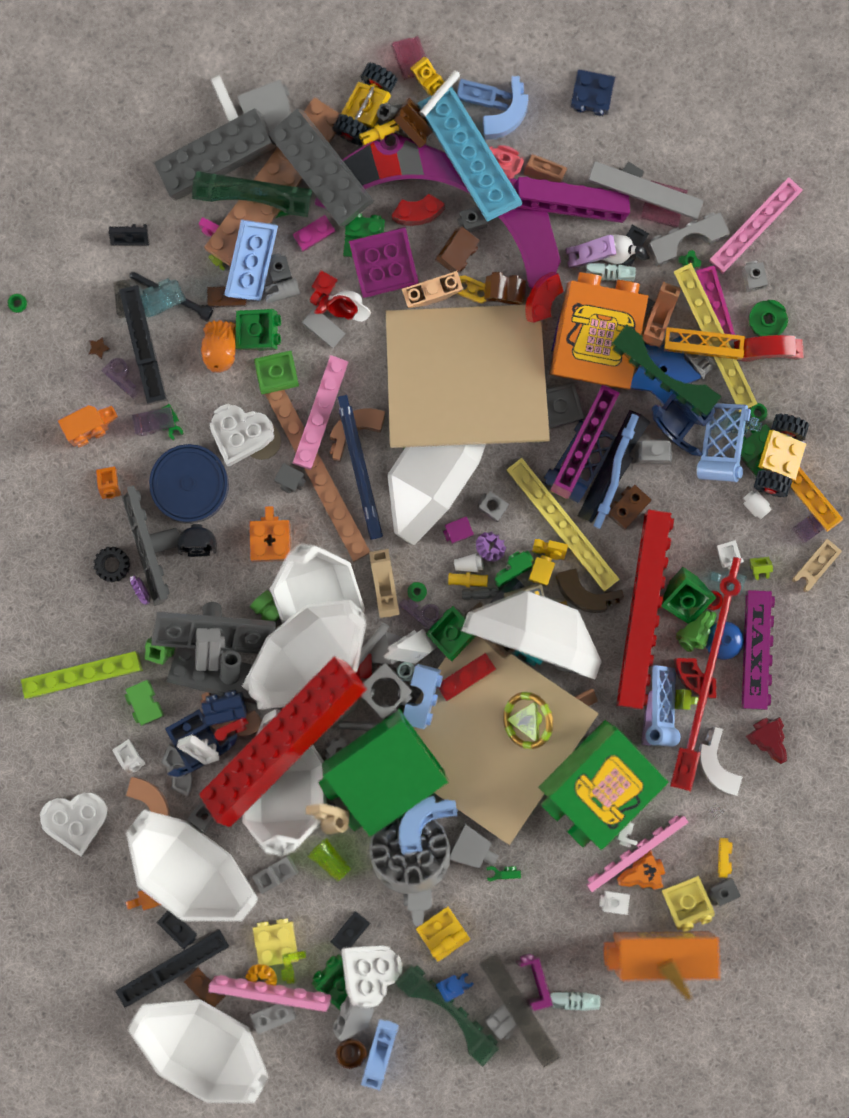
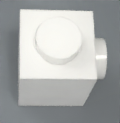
M605 891L604 895L601 894L599 906L603 907L602 910L604 912L628 915L630 894Z

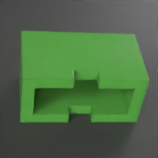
M145 680L125 689L127 692L125 699L128 705L133 706L135 712L132 715L136 723L144 726L165 717L159 702H154L152 696L156 694L150 680Z

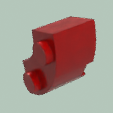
M430 194L417 202H408L402 199L391 215L392 221L404 226H418L430 223L445 210V203Z
M547 273L533 285L534 287L526 300L525 311L527 321L534 323L551 317L552 302L559 294L564 292L559 273Z
M675 658V670L680 681L688 690H692V693L699 696L705 674L698 667L697 658ZM716 678L711 680L708 699L716 698Z

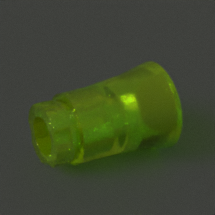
M327 837L307 855L308 858L318 864L337 882L344 878L351 870Z

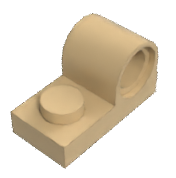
M324 804L306 806L307 815H312L314 819L321 820V829L325 834L341 833L347 830L349 810Z

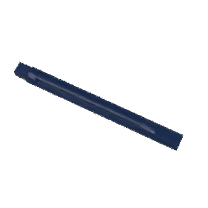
M347 394L338 396L339 414L370 540L381 538L383 533L353 409L349 405Z

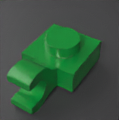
M494 866L486 867L487 870L495 872L493 877H487L488 881L521 878V870H516V866L504 867L505 870L501 871L497 870Z

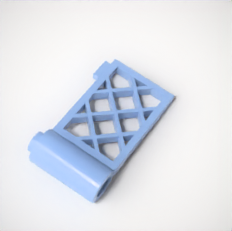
M716 403L713 409H722L725 414L718 420L713 415L706 424L702 449L703 455L697 465V477L702 480L737 482L743 475V468L740 467L739 463L745 424L750 419L751 410L748 409L747 405ZM736 409L741 410V417L734 421L730 414ZM728 417L732 424L724 430L720 423ZM718 426L722 433L713 439L711 430ZM736 427L738 436L731 440L727 433ZM725 436L729 443L721 449L717 442ZM715 445L719 452L713 457L708 456V449ZM731 446L735 448L734 458H728L724 453Z
M652 665V726L646 731V740L651 745L674 747L678 745L681 739L680 732L675 728V668Z

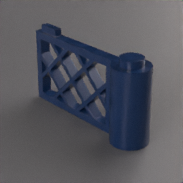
M584 421L577 423L574 428L576 434L555 468L553 470L549 468L544 476V479L547 480L545 484L548 486H553L562 467L561 464L566 459ZM603 429L598 438L607 437L612 442L609 447L601 448L599 439H597L598 449L592 450L590 454L599 452L601 460L599 463L591 464L588 458V465L584 466L583 469L589 468L591 476L588 481L579 476L569 496L576 503L580 502L598 473L616 438Z

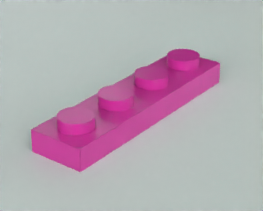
M715 265L696 270L695 272L724 334L735 335Z

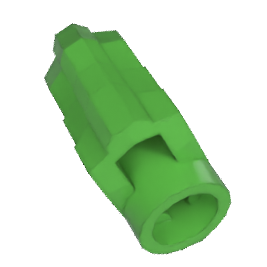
M705 611L696 621L689 623L684 629H680L676 633V639L684 650L692 652L694 648H705L711 632L710 628L715 622L716 613Z

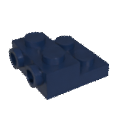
M578 69L570 108H574V111L580 113L590 111L596 116L608 115L616 76Z

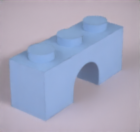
M421 664L415 666L411 685L422 690L424 699L418 704L408 702L403 713L413 727L425 729L427 725H431L433 714L430 713L431 708L436 705L438 695L435 694L436 688L441 686L443 679L439 669Z

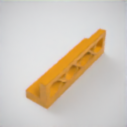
M667 327L664 351L742 360L745 336ZM670 332L678 333L683 340L680 342L669 341ZM692 335H698L702 342L699 345L690 344L687 339ZM712 337H716L722 344L719 347L709 346L707 341ZM732 339L740 340L739 349L729 348L726 343Z

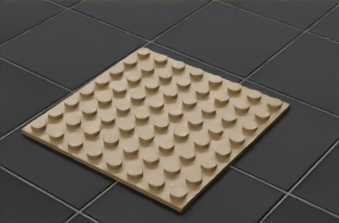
M526 305L386 311L390 448L549 441L541 320L534 323L527 321Z
M476 636L453 661L445 657L438 668L441 670L440 675L443 676L442 681L484 653H487L497 670L447 702L439 689L436 688L435 694L438 695L436 705L431 708L430 713L433 714L431 725H427L425 729L413 728L444 768L449 783L434 793L444 800H455L456 808L510 845L544 795L538 787L572 754L599 713L512 654L507 658H502L482 637ZM423 692L416 700V704L421 703L423 701ZM520 692H532L540 696L552 712V734L549 740L537 749H524L516 745L510 739L504 727V708L508 700ZM520 700L516 702L510 717L534 703V701ZM538 705V712L542 716V722L539 725L540 739L546 727V719ZM512 725L520 739L534 742V740Z

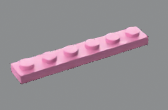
M788 177L713 255L709 262L724 274L803 190Z
M330 355L292 464L311 470L349 361Z
M674 816L668 821L669 825L663 829L661 826L653 831V837L649 840L646 838L642 839L637 843L635 850L632 852L630 850L625 851L620 855L621 860L617 863H614V861L610 862L604 867L605 871L600 875L595 873L588 878L589 883L586 885L590 891H595L689 823L685 816Z
M224 975L214 976L209 985V992L324 1012L327 1011L331 1002V995H326L323 992L314 993L301 988L291 989L283 985L273 986L267 985L264 982L256 983L246 979H232Z

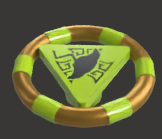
M520 692L508 700L504 708L503 723L510 739L524 749H537L543 746L549 740L553 730L552 712L547 703L540 696L532 692ZM520 700L534 701V703L510 717L516 702ZM538 705L546 719V727L540 739L539 725L542 722V716L538 712ZM512 725L534 740V742L520 739Z

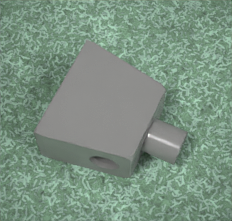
M641 441L635 445V464H672L671 442Z
M465 824L450 854V860L480 868L483 861L494 866L499 855L489 851L491 846L489 840Z

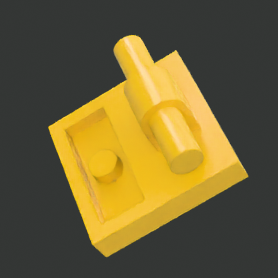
M449 906L415 928L437 962L470 940V937Z

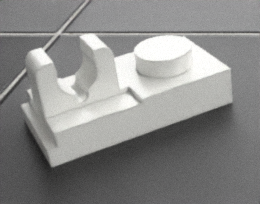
M190 735L178 740L177 747L205 765L219 760L220 757L218 756L219 753L216 752V744L207 745L208 739L199 740L198 737Z

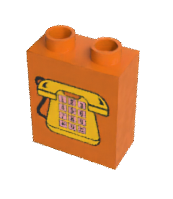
M579 272L577 281L571 280L566 284L549 375L599 385L603 384L620 389H630L634 367L628 363L629 358L625 355L621 357L612 350L614 347L611 344L626 324L641 335L648 295L638 294L640 287L638 283L617 280L616 287L613 289L600 286L602 276Z
M709 931L614 932V942H604V966H607L608 970H614L621 981L667 980L658 970L657 966L670 959L675 963L683 980H720L719 937Z

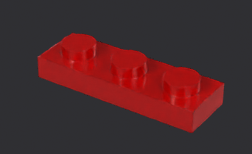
M484 653L444 679L441 686L437 688L447 702L497 669L487 653Z

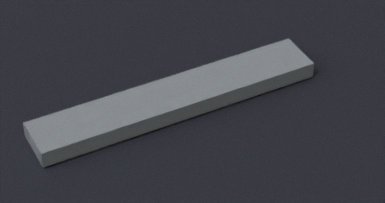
M596 161L593 163L588 181L695 220L698 218L703 200Z

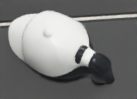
M613 235L616 255L601 260L614 264H626L636 257L640 260H648L650 256L643 247H636L628 236Z

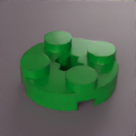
M775 300L758 302L749 314V327L758 337L781 335L788 324L785 307ZM771 315L773 323L766 324L763 317Z

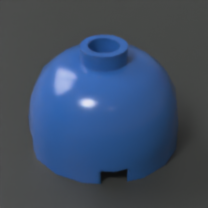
M726 621L717 659H732L743 649V633L732 622ZM717 623L711 626V632L706 642V649L709 654Z

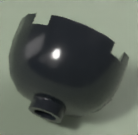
M193 524L191 528L181 532L177 545L178 554L183 556V552L188 553V557L210 556L212 551L215 554L217 552L216 538L209 529L203 528V525Z

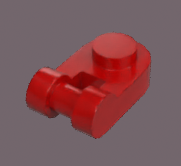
M247 718L238 719L218 728L215 732V738L217 740H224L227 733L235 730L237 734L247 729L246 725L249 724Z

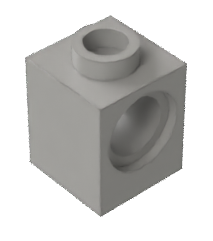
M489 492L488 495L483 494L478 501V504H480L479 510L496 522L500 520L509 507L507 502L492 492ZM494 501L497 503L498 508L491 511L487 508V503Z

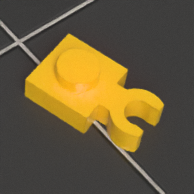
M535 539L532 552L546 553L545 556L554 560H564L568 544L551 540L547 543L543 540Z

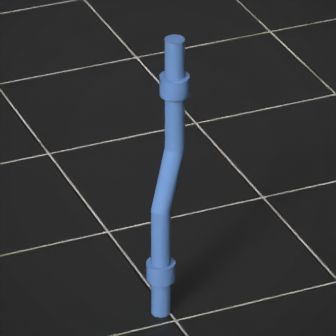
M635 414L631 415L627 427L623 429L621 434L623 437L614 456L611 483L603 503H600L597 510L599 513L593 526L601 529L605 516L610 512V504L619 484L621 460L630 439L633 438L635 433L634 428L639 418Z

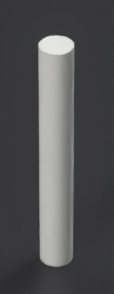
M454 71L421 109L419 113L423 117H426L459 78L460 74L457 71Z

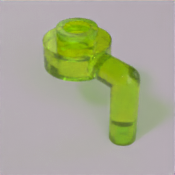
M305 950L287 953L282 956L284 969H281L282 980L287 982V985L296 983L291 961L307 958Z

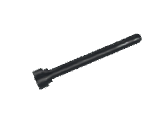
M130 272L129 274L132 280L197 312L200 319L206 322L210 320L214 312L213 307L209 305L200 306L136 272Z

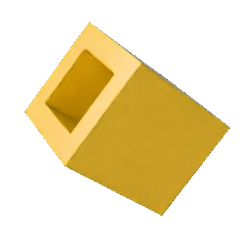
M541 555L540 558L536 557L529 581L537 584L540 583L547 587L555 565L554 562H551L552 558Z

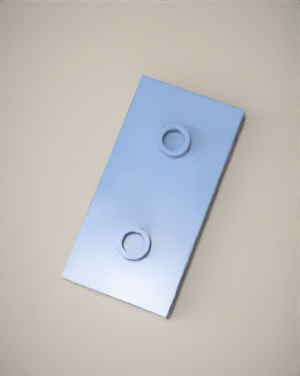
M241 219L225 296L261 301L277 233V225Z

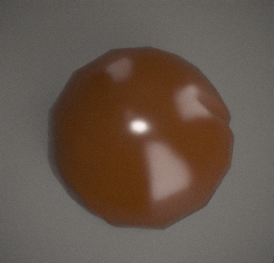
M348 1038L339 1043L335 1056L337 1062L343 1068L353 1069L362 1065L367 1057L365 1046L359 1040Z

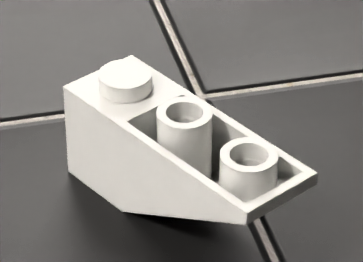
M424 629L417 633L413 630L407 636L387 648L389 652L384 655V658L417 663L435 650L437 646L426 635Z

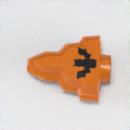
M650 850L633 862L631 868L624 870L617 877V881L620 886L631 887L639 885L642 888L651 887L655 890L663 888L661 876L666 873L661 859L655 860Z

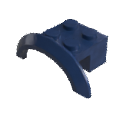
M672 393L662 407L660 405H653L651 409L653 419L660 430L685 452L695 456H702L703 454L698 448L690 445L683 438L694 424L705 426L716 411L712 409L706 417L703 415L699 417L691 411L693 407L687 403L685 405L680 403L675 398L677 395Z
M200 709L166 727L165 730L185 766L175 768L167 774L173 777H182L205 766L199 760L177 747L178 740L190 735L198 737L199 740L208 739L207 745L216 744V752L219 753L218 756H221L235 745L237 734L228 738L220 746L210 727L206 725L205 718Z

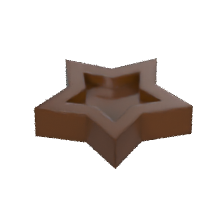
M103 337L98 341L89 340L91 349L88 354H96L102 360L104 352L110 349L104 345Z

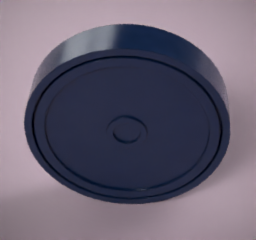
M184 444L167 450L158 458L150 474L149 488L154 503L166 516L181 523H199L211 518L221 509L228 495L229 479L223 463L213 452L199 445Z

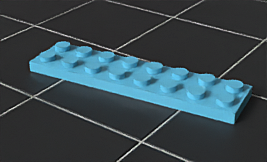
M451 86L424 118L488 222L521 206L522 200ZM432 96L417 103L420 110Z

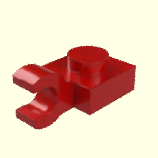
M321 270L311 286L315 291L309 299L310 303L317 306L323 295H330L338 279Z

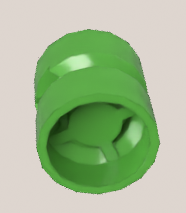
M269 590L263 592L250 605V608L257 615H262V620L276 622L280 618L272 593Z

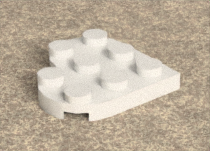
M230 404L220 406L214 411L210 429L227 466H231L263 449L274 439L273 424L262 413L255 411L245 413L242 408Z
M82 793L75 796L71 801L65 798H56L48 801L43 806L40 813V822L42 829L49 836L81 857L105 823L108 807L105 801L94 793Z
M387 946L342 949L346 989L351 1004L366 1009L377 1006L386 995L387 986L395 983L402 973V962L399 955H396Z

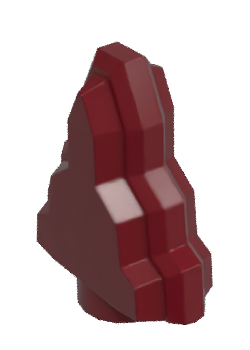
M766 717L753 724L755 730L746 736L751 745H757L760 751L768 752L771 759L779 764L786 762L787 753L783 745L785 736L782 731L784 724L781 718L778 717L775 720L769 721Z

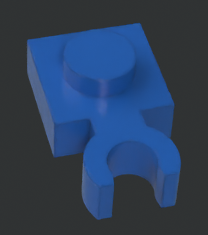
M463 973L458 979L453 975L437 984L445 1002L461 996L465 993L464 990H468L474 985L473 982L470 984L465 983L464 978L469 975L468 973Z

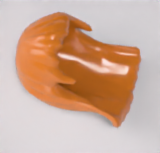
M209 321L203 329L205 337L202 340L201 346L202 358L208 370L213 373H221L228 370L235 361L236 324L232 321Z

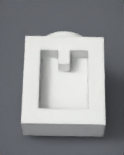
M129 739L112 750L121 767L128 774L139 771L145 765L144 760L139 756Z
M630 822L617 835L616 839L620 840V845L630 848L632 844L637 845V841L626 838L627 834L631 835L633 823Z

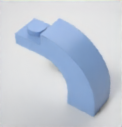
M512 76L511 79L512 103L510 107L499 115L483 116L484 140L504 137L513 132L523 121L527 111L528 94L521 95L524 94V84L520 82L519 76Z
M431 796L406 812L399 831L402 854L422 851L421 831L428 822L438 818L457 816L455 800L446 799L435 803L434 796Z
M379 1019L361 1085L381 1090L397 1034L398 1024Z

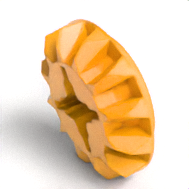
M256 964L247 971L245 977L247 981L257 983L256 980L260 976L261 979H266L264 983L267 985L276 986L277 984L276 973L267 965Z

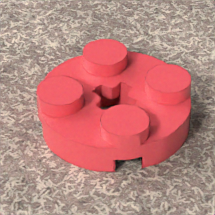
M498 145V148L492 149L493 146L490 147L491 152L507 178H514L521 171L524 162L523 158L520 159L518 156L519 152L504 145Z

